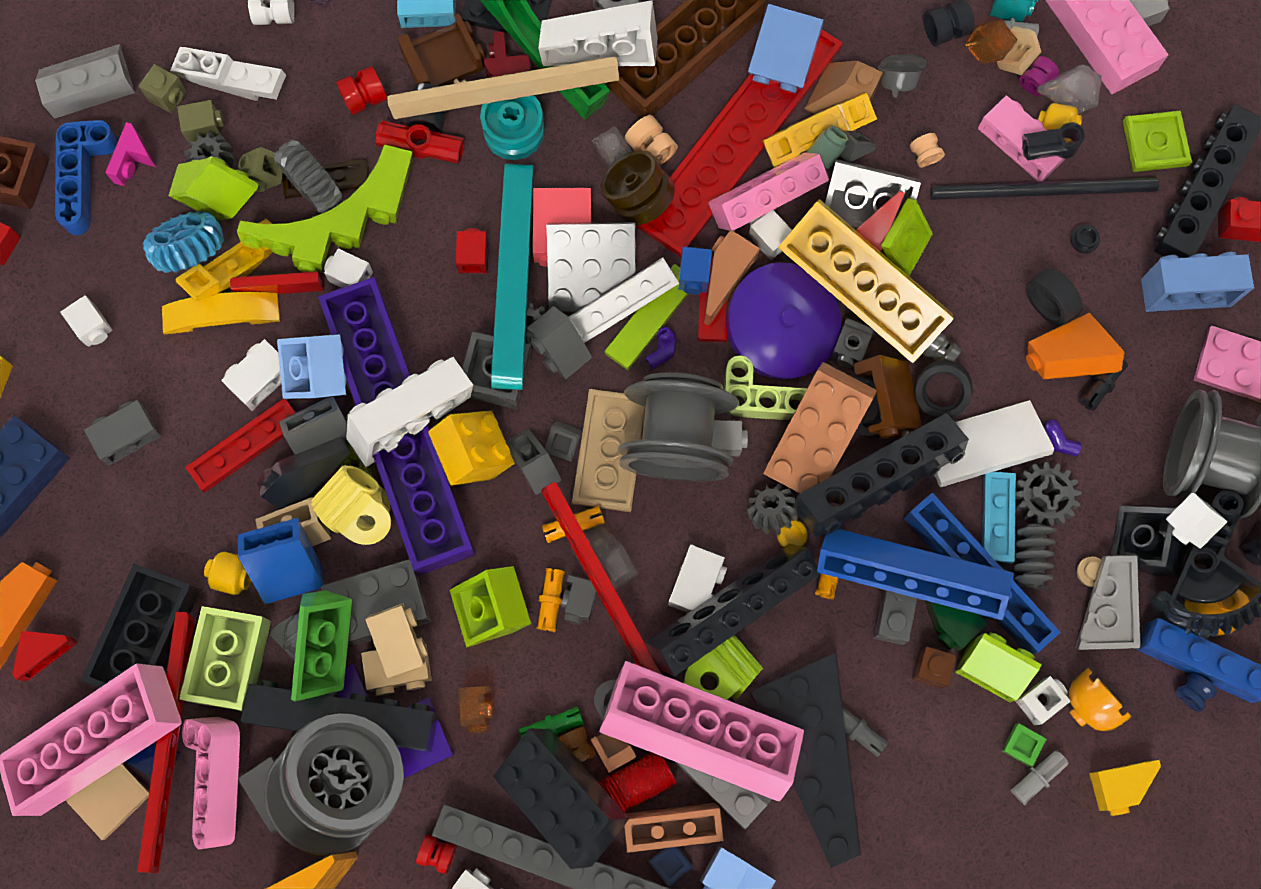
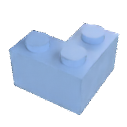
M717 847L700 878V881L705 884L703 889H772L776 881L721 847Z

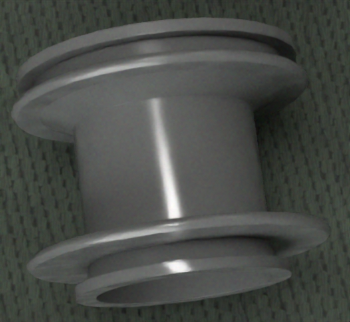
M655 373L645 376L642 382L626 387L624 390L625 396L630 401L644 406L645 416L642 440L626 442L618 447V452L622 455L619 464L623 469L643 476L688 482L717 481L729 476L728 467L733 464V458L730 454L712 447L715 414L734 410L739 406V400L730 392L723 390L721 383L707 377L692 374Z
M1200 389L1195 390L1184 404L1170 438L1163 471L1164 492L1169 496H1176L1180 502H1183L1191 493L1195 494L1201 484L1234 491L1241 496L1244 503L1239 518H1246L1261 506V414L1257 417L1254 424L1222 416V400L1217 391L1212 390L1206 393Z
M338 713L327 715L308 723L291 738L285 750L274 761L268 772L264 790V801L273 827L292 846L315 855L345 853L359 846L370 836L374 829L389 817L400 798L404 780L400 752L388 733L365 717ZM315 766H324V769L318 770ZM310 784H316L320 789V793H314L310 788ZM350 792H354L355 801L351 799ZM329 799L337 803V809L328 805Z

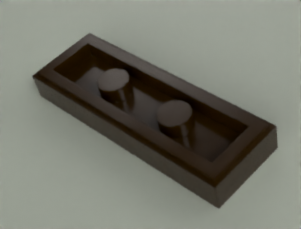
M366 159L321 164L340 191L358 189L369 177ZM283 173L282 182L285 199L302 197Z

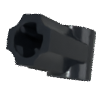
M1069 122L1060 129L1024 134L1022 137L1023 155L1027 161L1054 156L1063 159L1071 158L1077 153L1085 138L1084 129L1077 123ZM1063 138L1071 139L1073 143H1067Z

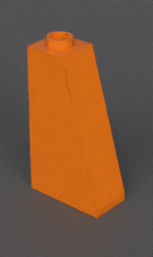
M21 562L0 581V669L19 642L21 631H26L57 583L56 579L49 576L52 570L38 562H35L33 566Z

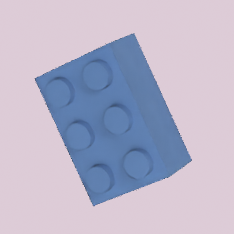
M1226 252L1212 257H1207V254L1203 253L1192 255L1189 258H1178L1176 255L1160 258L1141 279L1146 312L1232 307L1254 289L1249 255H1237L1236 252Z

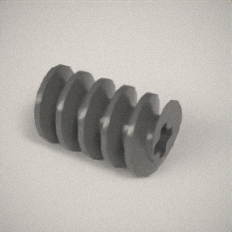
M1040 524L1023 525V528L1017 531V536L1022 540L1016 542V548L1022 552L1015 554V560L1022 564L1014 566V572L1021 576H1016L1013 581L1022 588L1049 590L1050 588L1045 586L1044 582L1052 581L1053 576L1046 574L1045 570L1053 569L1054 564L1046 562V558L1054 557L1055 552L1046 548L1047 546L1056 545V541L1048 538L1047 535L1056 533L1057 529Z

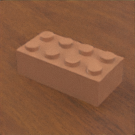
M822 362L763 474L798 493H802L831 477L877 390Z

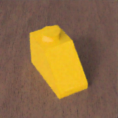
M1147 761L1089 773L1099 811H1110L1111 816L1130 813L1129 806L1140 804L1161 767L1160 761Z

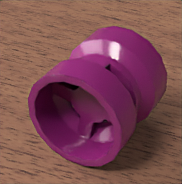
M1039 56L1032 62L1031 69L1026 70L1020 76L1019 83L1022 88L1033 96H1041L1047 89V84L1053 82L1058 76L1059 69L1049 58Z

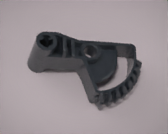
M1221 491L1215 496L1211 507L1227 523L1201 549L1194 545L1169 600L1165 617L1173 623L1185 626L1186 634L1191 633L1193 628L1197 629L1200 637L1204 635L1205 630H1209L1213 637L1218 634L1219 629L1227 635L1231 632L1232 627L1239 632V630H1242L1244 623L1250 626L1255 618L1259 619L1261 617V583L1224 556L1244 504L1241 496L1234 491ZM1195 564H1204L1208 569H1200ZM1238 589L1252 599L1243 607L1222 614H1200L1174 605L1178 596L1196 603H1216L1229 598Z

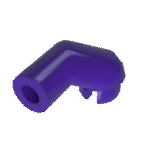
M663 327L658 331L657 350L645 357L652 370L671 359L675 354L677 338L669 327Z
M1046 421L1044 429L1054 447V451L1077 457L1081 450V442L1066 439L1058 421Z

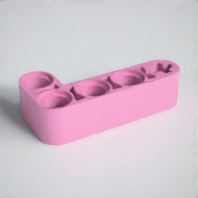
M221 717L186 719L182 726V739L186 747L196 750L192 825L194 845L197 849L231 845L235 839L240 749L239 727L234 721Z

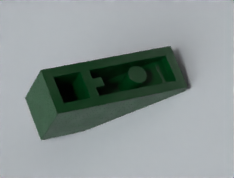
M924 600L934 630L939 634L937 639L948 650L953 648L957 652L963 649L988 624L979 614Z

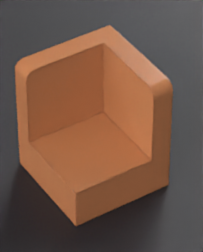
M606 734L590 739L609 774L636 758L631 746L624 741Z

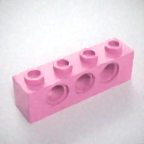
M804 152L708 203L718 228L734 231L829 181L820 154Z

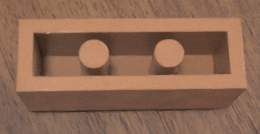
M717 803L625 813L630 818L624 825L627 853L723 841L720 808Z

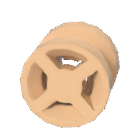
M935 133L925 134L910 144L911 151L916 153L918 157L916 162L921 168L940 161L945 155L943 149L937 145L938 138Z

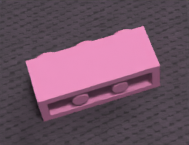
M1007 95L983 117L978 127L984 135L1038 182H1043L1065 160L1054 156L1027 161L1022 150L1023 135L1047 130L1039 120L1033 119L1026 113L1021 104L1011 100Z

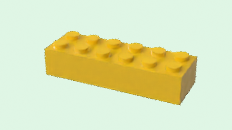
M820 199L778 246L780 250L912 363L954 319L953 314Z

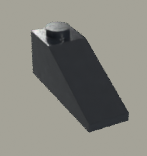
M340 436L277 461L272 468L264 470L258 479L257 485L261 497L279 510L305 500L351 453L346 440Z

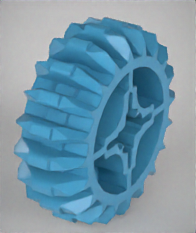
M198 211L196 213L189 212L185 215L180 214L178 217L161 222L159 227L153 228L152 232L147 234L143 242L145 256L157 271L169 273L171 271L178 272L181 269L188 270L189 267L197 266L200 262L207 261L209 256H214L216 251L222 247L221 244L224 242L222 228L215 217L211 216L209 212L203 213V211Z

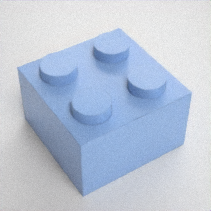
M340 334L277 339L283 399L346 395V375L342 359L344 349Z

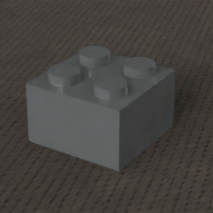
M472 332L462 368L473 384L469 399L518 410L532 358L530 344L525 343L523 389H492L494 336Z

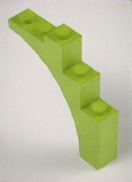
M384 144L373 171L367 180L348 199L327 212L297 222L258 224L240 221L237 229L240 242L253 249H260V247L272 249V252L281 256L293 254V263L298 270L302 272L316 271L323 273L331 242H335L337 246L344 249H352V247L360 249L368 217L372 218L374 222L387 225L389 222H397L413 162V152Z

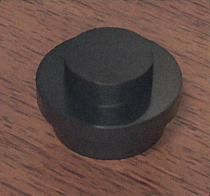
M1090 225L1079 226L1071 234V245L1080 253H1091L1100 244L1099 232Z

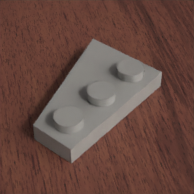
M1136 555L1102 557L1076 643V649L1140 648L1138 563Z

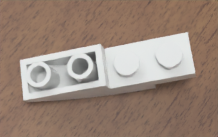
M185 47L179 48L170 70L174 75L193 83L255 101L259 97L277 100L286 77L282 69L233 61L227 54Z

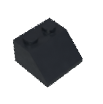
M1120 506L1110 556L1136 555L1138 571L1156 576L1180 578L1185 567L1189 542L1185 545L1172 534L1175 528L1166 520L1176 508Z

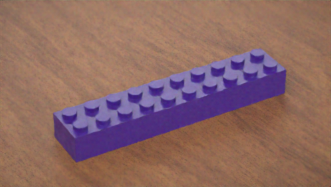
M374 277L318 296L331 335L340 334L344 349L342 356L343 369L356 406L361 403L368 404L374 401L382 391L388 388L393 390L401 386L403 381L411 376L380 288ZM429 424L415 435L409 432L406 433L397 443L398 446L390 452L382 449L373 455L410 562L418 576L476 555L451 485L429 436Z

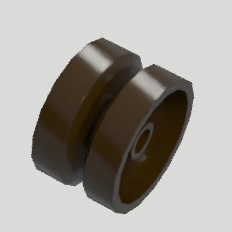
M642 150L628 153L614 162L604 174L600 184L601 193L614 207L620 218L624 222H635V226L646 224L659 217L668 208L675 194L674 183L667 173L662 170L657 159L649 151Z

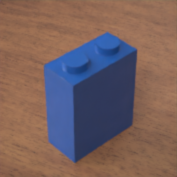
M298 518L238 535V558L264 604L317 590L324 585L322 564Z

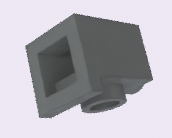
M847 318L831 357L837 359L836 362L840 366L853 368L855 363L862 361L874 329ZM848 340L857 343L858 346L851 347L848 344Z
M568 575L567 583L572 588L571 590H565L561 607L566 608L564 621L582 625L583 620L590 622L597 592L591 581Z

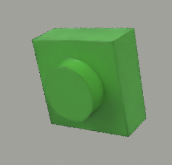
M1017 723L1014 725L1002 752L1029 767H1033L1046 738Z

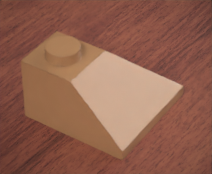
M859 61L830 63L805 106V110L816 114L863 93H867L871 102L883 72Z

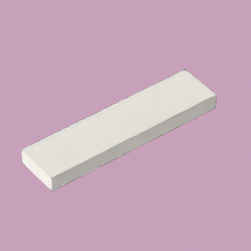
M662 257L570 315L569 318L585 343L678 285L679 282Z

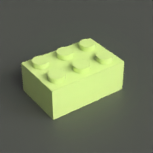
M202 606L179 699L192 703L243 711L248 684L257 685L271 621L262 616Z

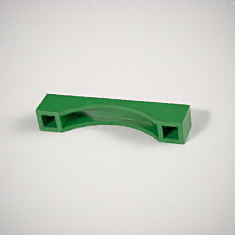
M480 0L539 69L555 67L543 66L538 49L541 22L526 0ZM604 83L561 90L559 92L585 120L605 105L610 90Z

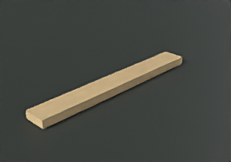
M613 56L387 96L388 106L393 118L399 119L619 80L618 64L616 57Z

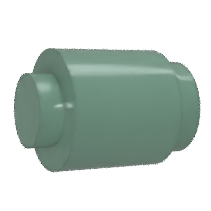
M831 125L828 129H824L807 153L820 154L824 168L829 169L846 148L848 137L841 129Z

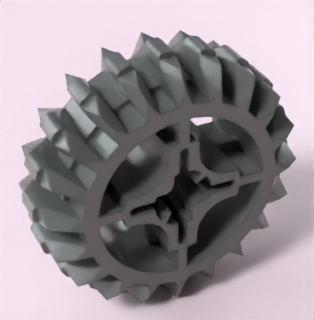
M290 140L287 144L284 143L279 147V150L274 154V160L306 201L320 213L327 212L337 206V203L342 200V194L316 158L300 142Z

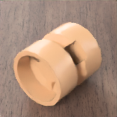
M648 115L638 120L625 135V140L634 151H649L660 165L668 161L678 148L668 133H662L663 128L653 115Z

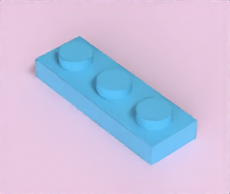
M990 472L983 475L982 547L997 563L1012 564L1015 562L1016 473Z

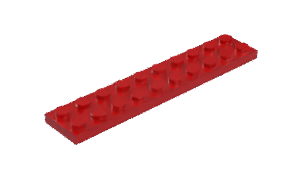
M822 30L803 90L797 88L796 93L780 89L781 83L771 80L769 85L753 81V75H749L670 176L674 183L675 194L668 208L656 219L635 227L682 258L683 247H690L713 217L708 202L733 190L765 149L762 140L779 131L841 50L843 43Z

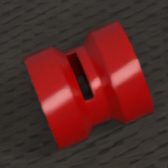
M427 833L418 852L416 864L424 867L431 865L436 868L437 872L446 875L458 845L448 841H439L437 837Z

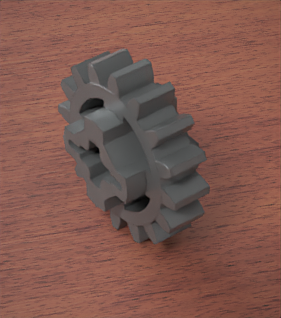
M1044 462L1041 464L1040 469L1034 464L1029 468L1030 472L1025 470L1020 474L1022 480L1016 482V488L1020 491L1015 493V499L1021 501L1016 509H1024L1026 511L1023 519L1027 520L1033 517L1034 524H1041L1044 521L1046 526L1052 527L1054 521L1060 526L1065 523V518L1070 519L1075 515L1071 509H1077L1080 507V503L1074 500V498L1079 497L1082 493L1073 488L1078 483V480L1070 481L1068 479L1071 473L1070 470L1061 473L1060 464L1057 463L1050 469L1049 463ZM1038 478L1037 487L1029 489L1033 479ZM1045 489L1047 494H1052V498L1050 500L1048 495H1043L1042 493ZM1065 501L1063 508L1056 513L1058 502Z

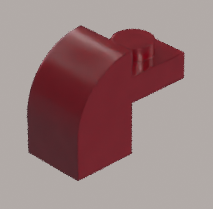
M493 32L494 44H488L490 58L484 59L487 77L492 78L531 71L529 55L507 57L504 32Z

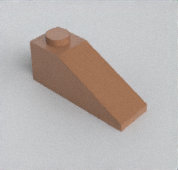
M732 230L729 231L725 238L720 236L712 248L714 257L704 323L708 326L758 258L760 248Z

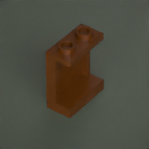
M459 13L454 15L455 22L416 40L410 41L408 34L397 38L402 55L417 84L427 83L439 87L454 83L453 81L456 78L461 80L483 70L482 60L485 59L483 50L479 43L474 44L471 38L474 36L472 28L468 21L463 22Z
M878 355L854 364L856 375L873 379L875 389L877 390L876 394L882 422L869 426V433L878 434L881 438L895 437V440H898L922 427L907 361Z

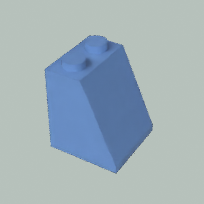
M768 4L748 73L753 75V81L769 85L771 80L781 83L780 89L796 93L797 88L803 90L823 29V19Z

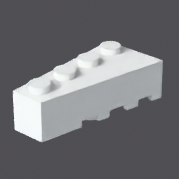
M651 0L542 20L538 49L543 66H561L613 56L616 57L618 66H655L658 37L653 2Z
M454 357L446 361L438 360L428 368V371L419 376L418 374H413L406 378L401 386L393 390L388 388L382 391L374 401L355 406L350 411V414H348L346 439L367 467L375 462L372 457L382 449L390 452L398 446L397 443L406 433L409 432L415 435L424 429L429 423L431 416L439 419L469 399L473 384Z

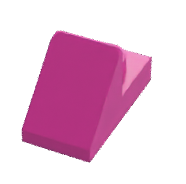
M127 122L105 172L114 184L125 186L127 179L133 177L135 173L134 162L156 167L139 133L131 123Z

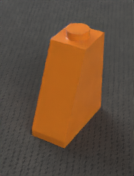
M1087 313L1029 341L1026 361L1030 369L1037 371L1044 380L1119 372L1122 370L1125 352L1092 314Z

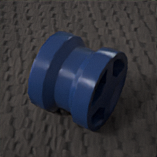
M1192 672L1186 678L1187 683L1184 686H1179L1175 694L1191 709L1202 712L1206 706V700L1213 698L1217 690L1207 679Z

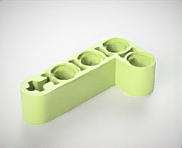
M735 356L727 364L724 390L734 396L742 397L745 404L727 413L735 417L791 420L796 410L791 408L789 401L796 399L801 402L807 388L753 385V364L747 357ZM734 368H742L745 370L746 376L739 378L734 376L731 371ZM770 398L774 402V406L765 408L760 404L759 400Z

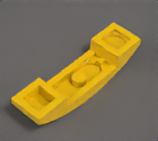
M863 93L807 117L762 141L771 163L775 167L808 150L824 129H828L831 125L843 131H853L877 118L867 93Z
M264 219L263 221H261V222L258 223V224H272V223H271L270 221H268L267 219ZM240 242L204 267L200 264L192 267L177 277L176 283L195 301L211 297L229 288L230 278L246 277L273 253L272 249L265 247L253 249Z
M219 293L198 301L191 297L162 306L163 334L193 331V328L249 322L251 325L279 322L278 293Z

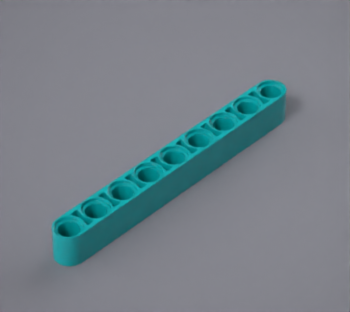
M504 165L492 358V389H523L533 165Z

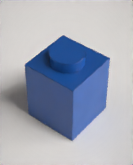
M683 247L678 290H684L685 293L691 295H698L701 292L707 293L711 249Z

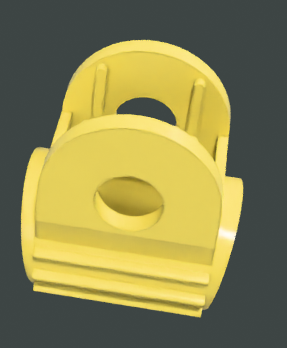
M347 465L342 466L311 500L313 510L325 526L335 533L340 532L357 544L369 545L379 542L390 530V501L387 493L371 475L359 468Z

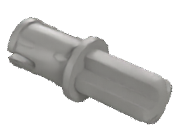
M1054 751L1035 769L1031 767L1029 769L1030 773L1014 788L1010 789L1011 792L1023 805H1026L1043 787L1048 788L1050 786L1049 782L1068 765L1067 759L1060 752Z

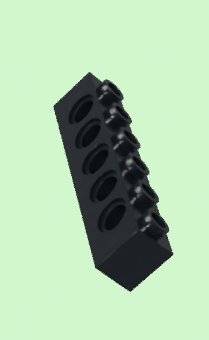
M1236 104L1227 113L1221 112L1213 126L1217 128L1215 135L1210 134L1202 146V149L1206 151L1203 158L1198 156L1190 169V172L1194 173L1192 179H1186L1178 192L1182 196L1179 203L1174 202L1166 215L1170 221L1167 226L1162 225L1154 238L1158 242L1154 252L1164 257L1176 255L1178 258H1189L1198 252L1261 130L1260 116ZM1203 181L1207 182L1210 187L1206 186ZM1191 204L1195 205L1198 210H1195ZM1179 227L1185 229L1187 234L1181 232Z
M945 413L800 493L797 497L795 511L816 538L824 533L831 534L850 518L852 520L858 519L868 508L875 504L880 506L886 503L898 491L905 492L912 488L921 478L934 476L944 465L948 463L955 464L960 461L965 455L969 438L951 417ZM879 475H885L889 478H882ZM854 489H861L864 492H857ZM829 503H837L840 506L835 507Z
M788 544L648 640L645 644L658 669L675 677L818 577L821 573L817 572L818 567L809 549Z

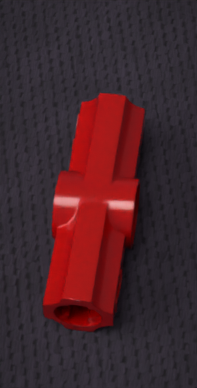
M381 121L377 127L375 143L378 147H384L385 144L412 151L413 156L418 159L429 157L459 164L463 156L465 141L461 137L430 131L422 124L410 127ZM418 140H426V142H424L421 145L415 144V142Z

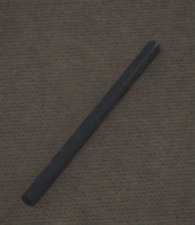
M1155 177L931 185L930 196L931 200L1157 192L1159 189V179Z

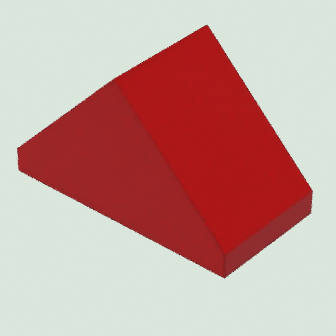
M21 631L12 673L13 677L16 680L29 681L78 644L77 641L65 635Z

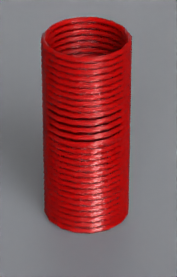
M650 752L645 757L642 756L639 760L634 761V763L631 762L628 766L626 765L623 769L620 768L614 774L612 773L611 776L608 775V778L605 777V780L601 779L598 783L626 813L627 810L630 811V808L633 809L635 806L640 805V803L643 804L646 800L651 799L654 795L657 796V794L662 793L665 789L668 790L671 786L676 785V780L664 757Z

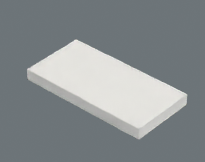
M1030 400L955 422L969 438L965 455L957 463H948L941 467L935 474V477L940 487L1051 455L1053 454L1054 447Z

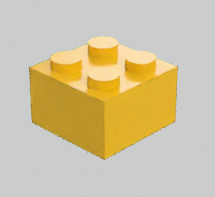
M492 411L451 414L428 431L450 485L491 480L515 464Z

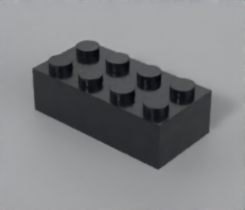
M133 564L81 681L100 688L136 663L162 666L165 671L169 662L176 612H187L190 614L200 589Z
M529 728L493 775L570 869L592 867L630 819L551 729Z

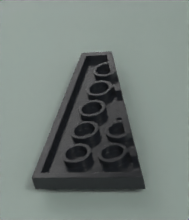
M833 653L751 691L762 714L804 730L793 785L831 868L861 854L841 700V686L837 667V653Z

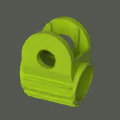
M733 635L689 666L685 674L684 684L725 700L732 697L736 701L763 667L738 638ZM705 675L713 676L717 680V688L711 691L704 689L700 682L701 678Z

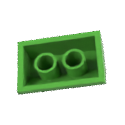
M327 590L302 594L291 700L299 701L343 690L352 607L351 598Z

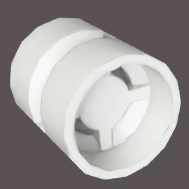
M248 0L249 14L253 25H270L272 20L277 24L294 23V0Z

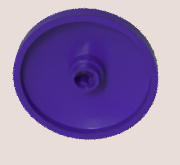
M772 263L751 272L734 289L727 306L726 328L734 351L738 356L747 357L753 364L755 372L773 379L789 380L812 373L820 367L822 362L825 363L831 357L841 333V314L835 296L799 265Z

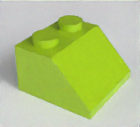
M514 566L485 570L450 589L466 648L514 633L531 625Z

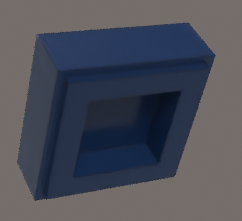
M678 847L664 848L649 860V863L668 887L693 867Z

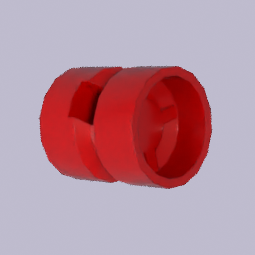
M372 66L358 71L356 78L347 76L336 81L339 92L352 116L366 110L367 104L375 106L388 100Z

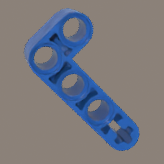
M101 120L64 123L56 132L55 217L60 225L72 235H82L90 227L91 156L111 154L115 151L118 143V137L109 125ZM77 190L75 194L70 196L71 192Z

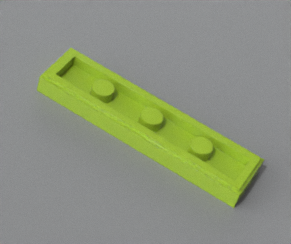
M674 264L671 267V271L679 282L680 267ZM678 284L639 308L605 350V354L623 368L629 370L688 294L684 290H678Z

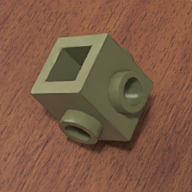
M263 147L243 154L238 163V169L247 173L249 179L259 184L257 192H264L281 184L283 174L274 160L275 153Z

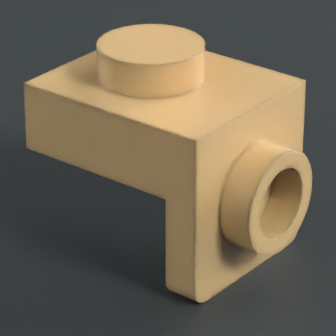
M1013 26L1010 29L1013 42L999 57L997 64L1001 70L1022 75L1041 53V49L1034 31L1028 28L1024 29Z

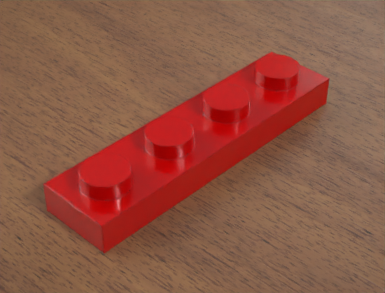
M282 399L185 468L204 493L284 438L279 422L296 414V412L286 399Z

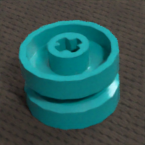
M534 95L482 105L480 120L486 145L494 154L503 159L518 160L527 158L538 150L543 142L545 127L540 102Z

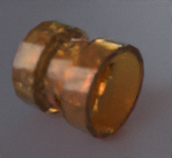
M584 726L559 737L579 762L597 756L594 747L587 742L588 734Z

